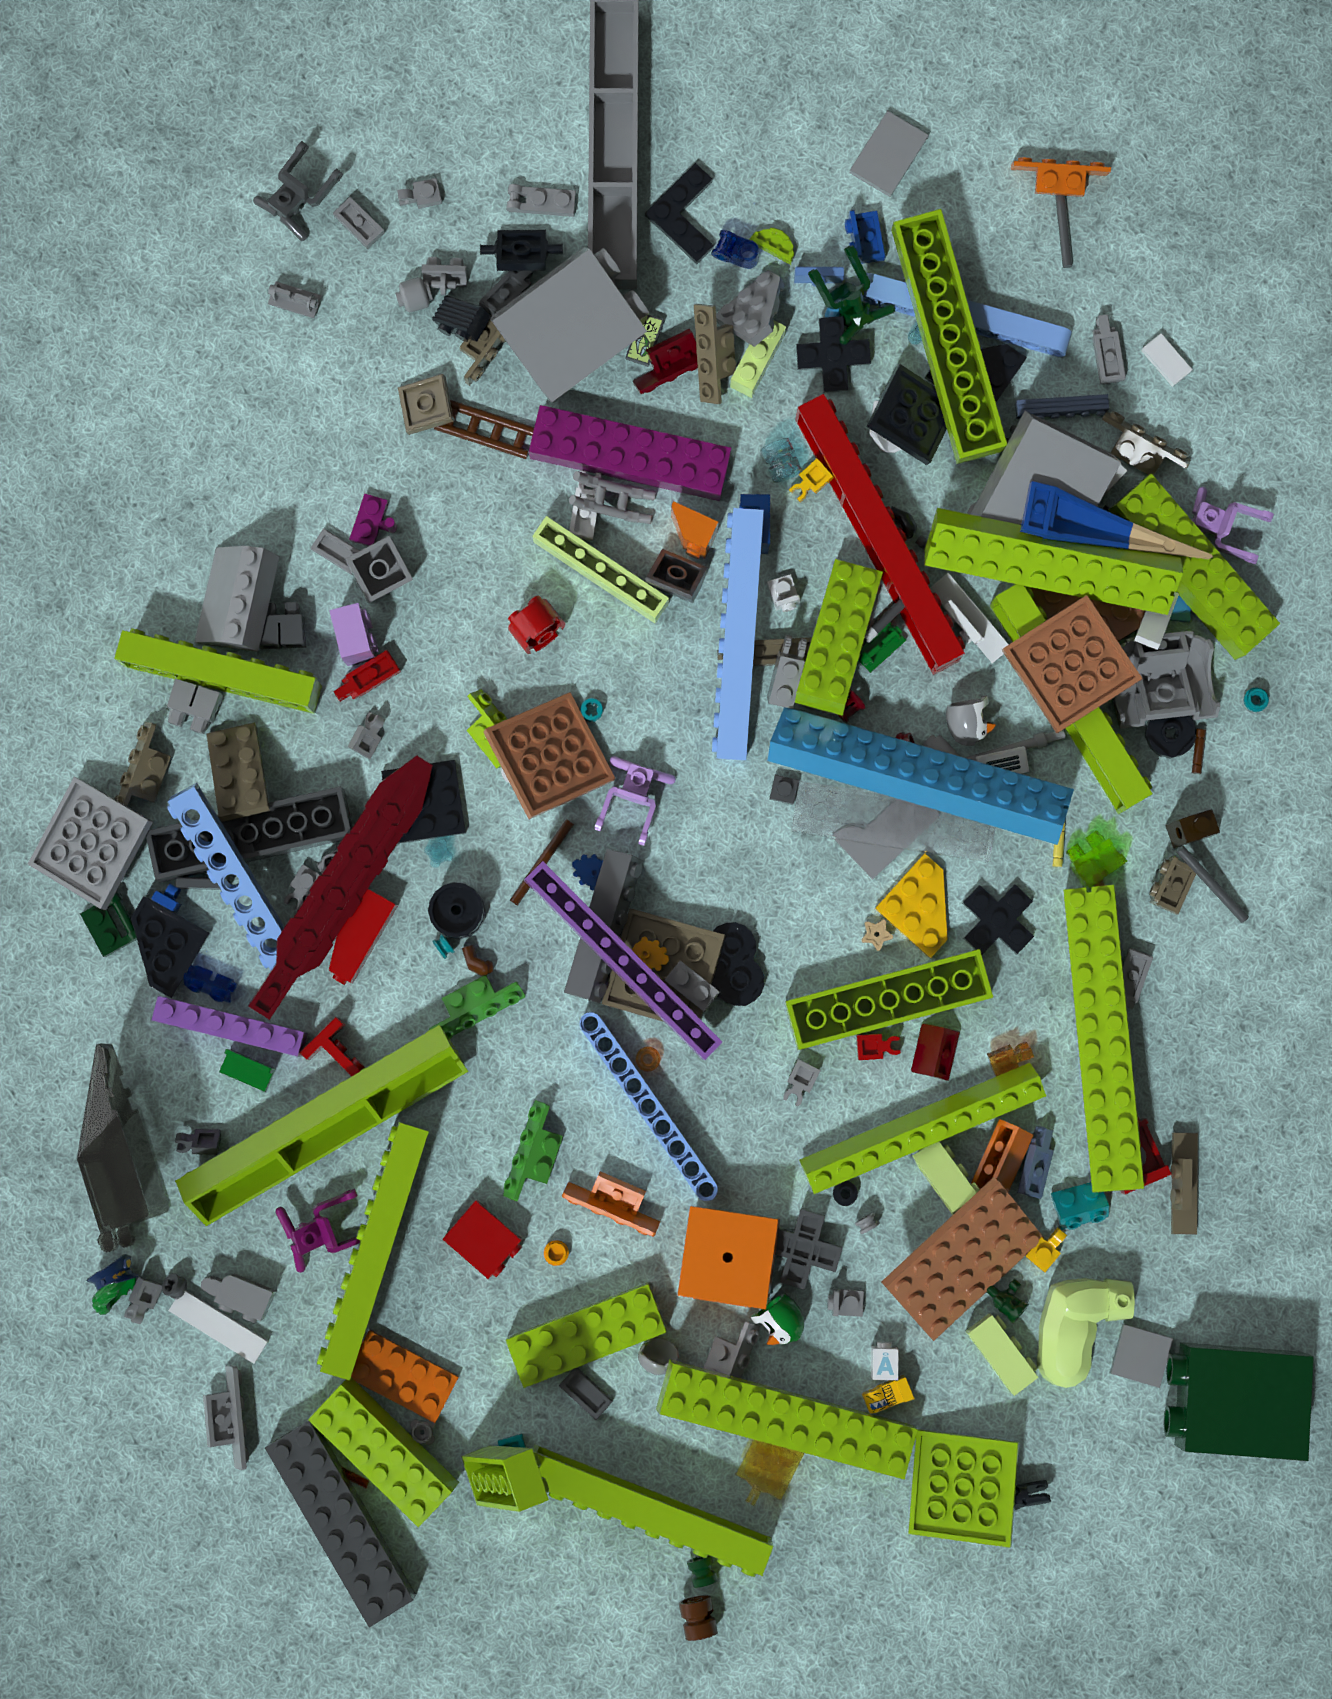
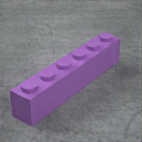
M161 996L157 997L152 1021L297 1057H302L300 1052L305 1047L308 1035L307 1032Z

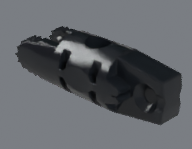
M1040 1480L1017 1484L1014 1509L1051 1502L1050 1495L1047 1493L1029 1495L1030 1493L1047 1489V1481Z

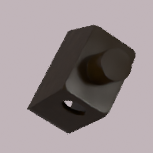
M1212 809L1165 825L1173 849L1220 833ZM1178 828L1181 830L1182 838L1179 835Z

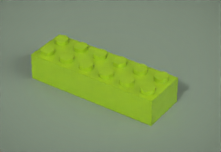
M835 559L796 692L795 703L843 716L881 582L882 571Z
M649 1282L509 1336L506 1338V1343L522 1386L526 1388L667 1332Z
M352 1377L350 1381L345 1380L308 1419L418 1528L459 1484V1481L422 1445L417 1443Z
M489 1445L461 1456L477 1506L521 1512L549 1500L547 1493H549L547 1481L544 1477H541L538 1468L541 1466L538 1454L535 1451L533 1452L532 1448Z

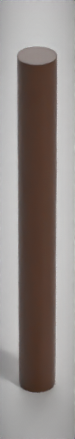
M567 819L564 821L527 876L542 861L545 864L549 862L574 826L572 822ZM524 880L510 899L517 906L530 889V886Z

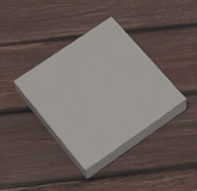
M1122 1324L1109 1373L1160 1388L1173 1338Z

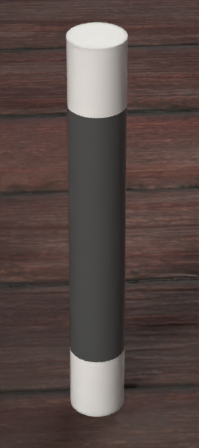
M901 599L866 632L864 639L866 642L870 643L905 608Z

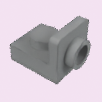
M833 1289V1295L828 1294L827 1310H832L833 1316L863 1317L864 1291Z

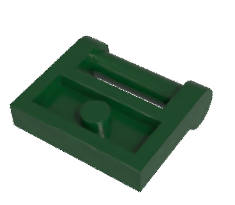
M120 892L115 893L108 908L113 906L128 933L125 937H122L108 909L103 910L94 905L80 913L103 957H107L137 940L131 917L122 902L123 897Z

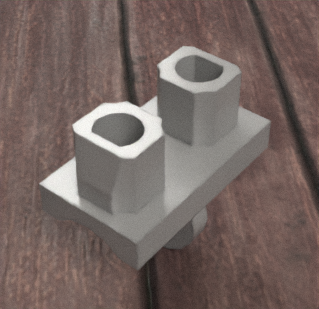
M428 257L426 264H422L423 281H427L431 288H440L441 295L447 294V288L467 287L466 266H464L462 258H453L450 260V265H441V259L438 257Z

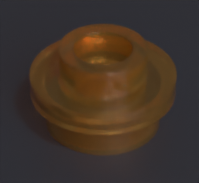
M643 1047L636 1054V1064L643 1071H653L660 1064V1054L653 1047ZM650 1054L653 1057V1061L650 1064L644 1063V1055Z

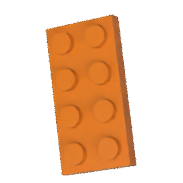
M372 1330L368 1331L360 1347L351 1375L357 1383L436 1423L459 1378L458 1375Z

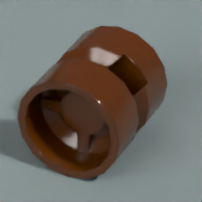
M710 1595L690 1597L679 1602L681 1618L686 1619V1622L683 1624L686 1640H702L718 1634L715 1617L711 1616L714 1610Z

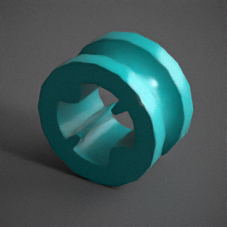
M590 698L582 703L581 713L584 719L594 722L601 718L603 706L597 699ZM592 704L593 707L596 704L598 706L596 709L597 715L592 716L590 714L588 716L586 714L588 711L586 706Z
M443 934L440 935L439 940L434 939L432 941L444 959L447 958L448 953L453 954L455 952Z

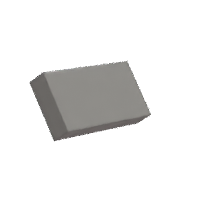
M324 528L310 548L351 575L352 573L344 559L360 551Z

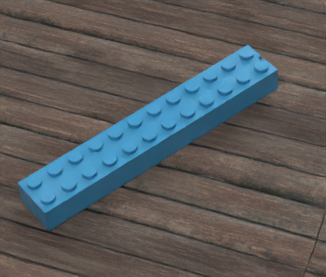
M786 707L782 711L771 738L767 760L1058 845L1074 792L1072 788Z

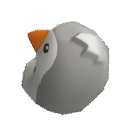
M981 696V699L960 701L947 706V727L954 740L959 744L974 746L976 742L985 739L986 735L995 728L996 724L987 722L983 718L982 709L989 704L988 696Z

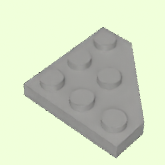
M769 270L760 274L751 285L741 290L738 296L716 313L717 323L721 326L725 324L733 325V333L755 347L773 332L775 325L773 317L777 315L780 305L779 293L783 291L785 285L781 277Z

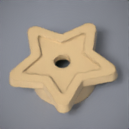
M885 919L877 924L868 921L864 923L867 933L861 939L862 943H872L876 950L880 951L883 942L893 939V935L886 931ZM875 932H878V933H879V936H878V937H876V936L874 935Z

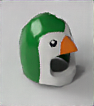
M785 1293L770 1301L767 1309H761L750 1317L755 1324L762 1323L769 1331L767 1345H786L792 1341H798L804 1331L805 1323L801 1309Z

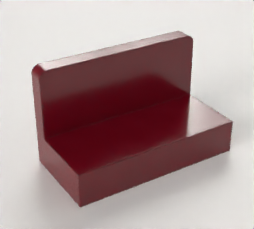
M922 1024L911 1072L949 1081L960 1032L944 1027Z

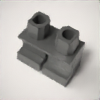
M298 602L285 603V615H276V604L269 603L259 649H282V646L284 648H307L304 630L305 619L301 615Z

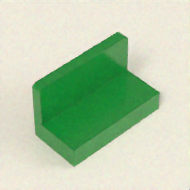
M226 1049L224 1054L227 1055L219 1072L266 1092L276 1069L232 1049Z

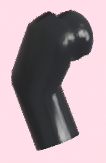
M891 506L895 516L894 520L900 522L906 538H912L917 531V525L912 515Z

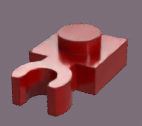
M882 1034L856 1035L858 1061L884 1059L883 1052H887L890 1055L900 1054L901 1050L895 1051L890 1047L891 1042L900 1040V1037L892 1036L886 1041H882Z

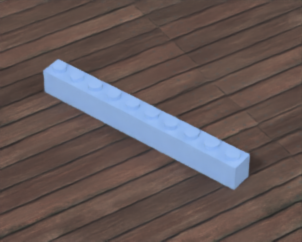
M733 508V513H728L727 528H732L731 538H726L725 553H730V562L724 563V578H728V588H723L722 603H727L726 613H721L720 628H725L724 638H719L718 653H723V663H718L717 678L722 679L721 688H716L715 703H720L719 713H714L713 727L718 728V738L713 737L712 752H717L716 758L746 760L764 512V510Z

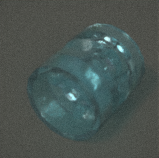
M790 438L779 439L761 449L765 464L770 465L768 471L773 483L783 482L802 472L798 458L793 457L795 450Z

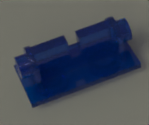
M191 965L187 974L184 973V985L190 991L208 994L217 1002L225 1001L231 1003V992L234 993L237 988V983L234 982V979L217 973L214 981H212L210 978L213 971L199 965Z

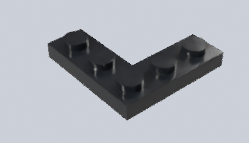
M694 163L645 212V216L693 262L698 264L714 248V245L681 213L713 182V179L699 165Z

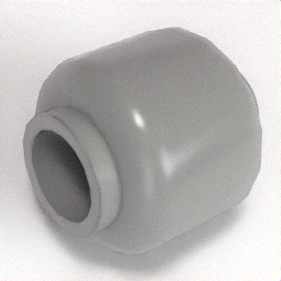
M420 277L401 282L399 284L400 291L395 293L399 307L404 306L409 313L429 307L430 300H433L428 282H424Z

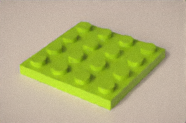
M918 1429L915 1441L908 1534L1011 1548L1019 1442Z

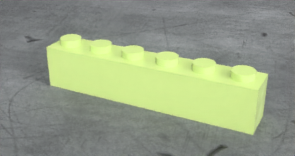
M546 516L532 537L535 544L653 623L658 621L669 605V598L549 517Z

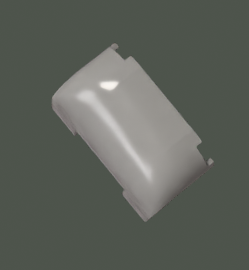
M1194 631L1165 633L1158 650L1134 641L1135 637L1126 639L1125 643L1121 644V647L1143 679L1113 698L1119 729L1144 726L1147 720L1192 715L1193 720L1217 718L1221 706L1215 697L1212 685L1211 661L1214 647L1211 640L1194 635Z

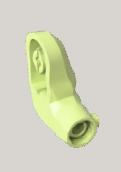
M1081 1278L1065 1280L1052 1284L1049 1287L1039 1323V1349L1037 1353V1367L1044 1379L1053 1385L1067 1388L1076 1386L1087 1378L1092 1366V1346L1096 1338V1323L1103 1319L1109 1322L1132 1319L1134 1316L1135 1297L1132 1282L1105 1278L1104 1281Z

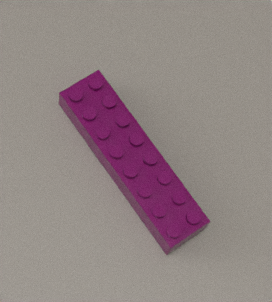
M540 405L529 448V456L532 460L595 474L602 473V475L720 501L731 456V447Z

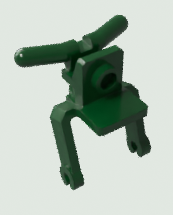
M853 245L846 247L844 252L861 284L859 286L846 282L829 293L820 272L817 269H812L808 272L826 307L839 309L840 315L844 319V325L849 327L839 339L843 345L847 344L858 331L863 329V325L866 323L870 324L875 320L893 314L896 310L893 304H889L874 311H869L870 305L863 301L864 291L870 288V280Z

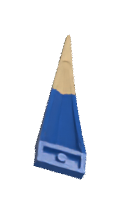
M1034 481L1029 484L1020 532L1049 540L1202 559L1213 557L1210 553L1132 523L1055 486Z

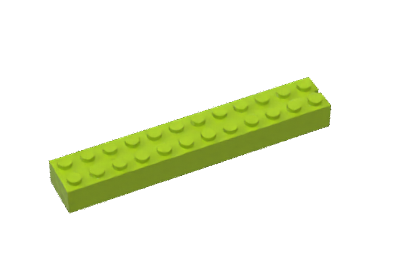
M1115 886L1091 887L1092 892H1088L1086 887L1064 889L1092 1192L1145 1189Z
M438 1025L175 1180L182 1200L205 1226H208L464 1075L468 1070L459 1052L441 1026Z

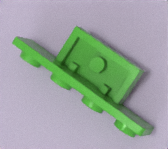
M482 976L442 998L450 1017L430 1027L429 1030L440 1025L448 1038L451 1039L461 1031L470 1029L476 1023L494 1016L497 1012L510 1005L518 1003L519 1000L525 998V994L518 982H514L495 992L488 977Z
M537 1100L534 1101L533 1106L529 1110V1119L525 1130L521 1133L520 1145L517 1154L513 1157L510 1175L504 1183L503 1196L514 1201H518L526 1178L547 1184L563 1138L562 1135L542 1129L550 1105Z

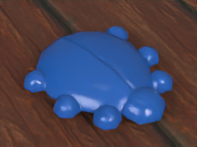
M583 854L581 860L576 859L572 862V867L576 869L573 872V876L580 877V885L586 884L590 886L592 891L595 890L603 860L598 859L596 854H593L591 858Z

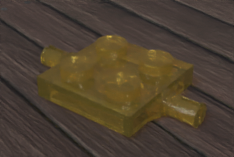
M753 1439L735 1474L747 1481L752 1487L745 1501L755 1506L761 1493H767L781 1500L804 1453Z

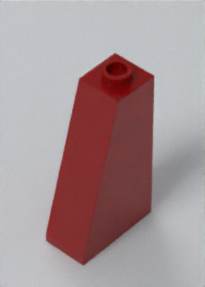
M369 889L361 898V904L353 916L348 918L336 937L329 971L334 973L332 978L343 985L347 981L352 984L354 983L398 907Z

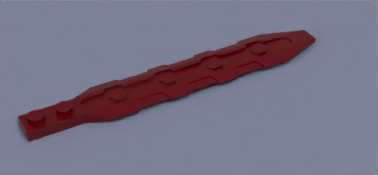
M416 755L379 783L365 804V810L351 831L346 833L338 845V851L322 875L317 877L309 889V895L294 918H290L278 936L276 963L248 1004V1007L270 1020L296 979L321 965L332 948L334 939L348 918L353 916L361 904L360 900L376 875H380L393 849L403 834L408 832L422 811L433 765Z

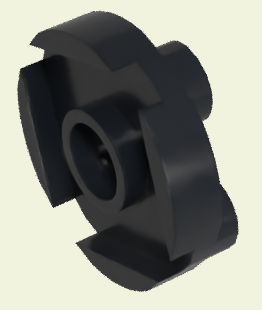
M1190 716L1149 720L1145 731L1147 744L1154 753L1161 757L1171 759L1182 756L1195 743V723ZM1166 727H1167L1168 729H1171V728H1175V729H1176V731H1175V733H1174L1175 736H1176V739H1173V738H1169V739H1168V738L1165 736V735H1166V732H1165Z

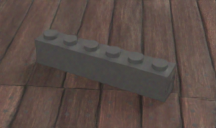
M607 849L589 908L621 939L623 926L628 920L629 906L635 896L637 879L642 873L643 860L630 854ZM581 938L564 993L601 1004V1000L607 990L606 983L612 969Z

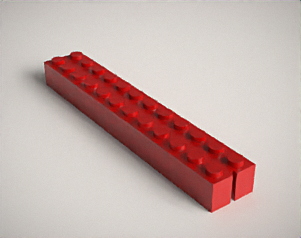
M822 394L798 406L795 421L815 458L834 477L829 484L875 569L883 572L881 580L894 604L899 599L903 602L905 608L900 612V615L932 674L935 675L961 660L965 654L963 650L966 649L964 642L960 636H955L952 630L954 625L949 615L943 614L940 608L942 603L936 592H931L928 586L930 580L925 571L919 570L916 564L918 563V558L912 549L909 550L906 546L905 541L907 539L901 528L897 529L893 522L895 516L889 506L885 507L881 500L883 498L881 489L877 484L873 485L869 478L872 476L870 469L866 463H861L858 457L860 452L855 442L850 443L846 435L848 434V429L842 420L839 421L835 415L837 410L831 399L827 400L826 396Z

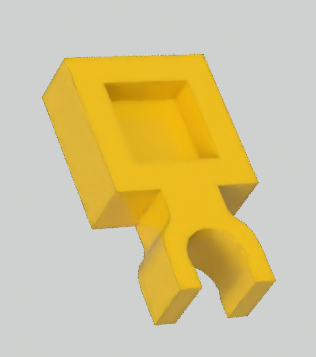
M816 458L799 474L803 481L793 485L789 491L793 493L795 490L801 489L802 495L797 498L801 503L807 497L810 489L817 494L834 477Z

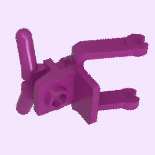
M355 1189L348 1190L339 1196L316 1204L312 1209L315 1216L313 1221L309 1223L302 1222L298 1224L299 1227L294 1228L283 1207L276 1209L275 1213L286 1233L287 1239H291L293 1242L290 1247L297 1272L302 1273L306 1269L303 1255L322 1245L326 1246L328 1252L336 1253L360 1243V1240L353 1237L337 1244L328 1218L322 1217L319 1214L321 1210L357 1197Z

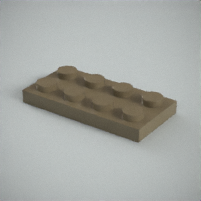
M255 722L206 733L220 821L223 822L270 811Z

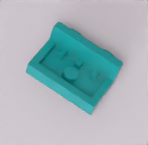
M1091 1182L1051 1193V1199L1059 1218L1061 1230H1073L1089 1222L1099 1223L1109 1217V1204L1105 1193H1093Z

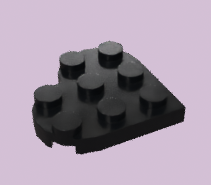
M737 922L719 925L713 932L724 934L726 937L712 986L720 991L717 997L726 1003L734 1006H746L754 1002L761 995L765 985L761 967L753 960L756 953V941L752 932L745 925Z

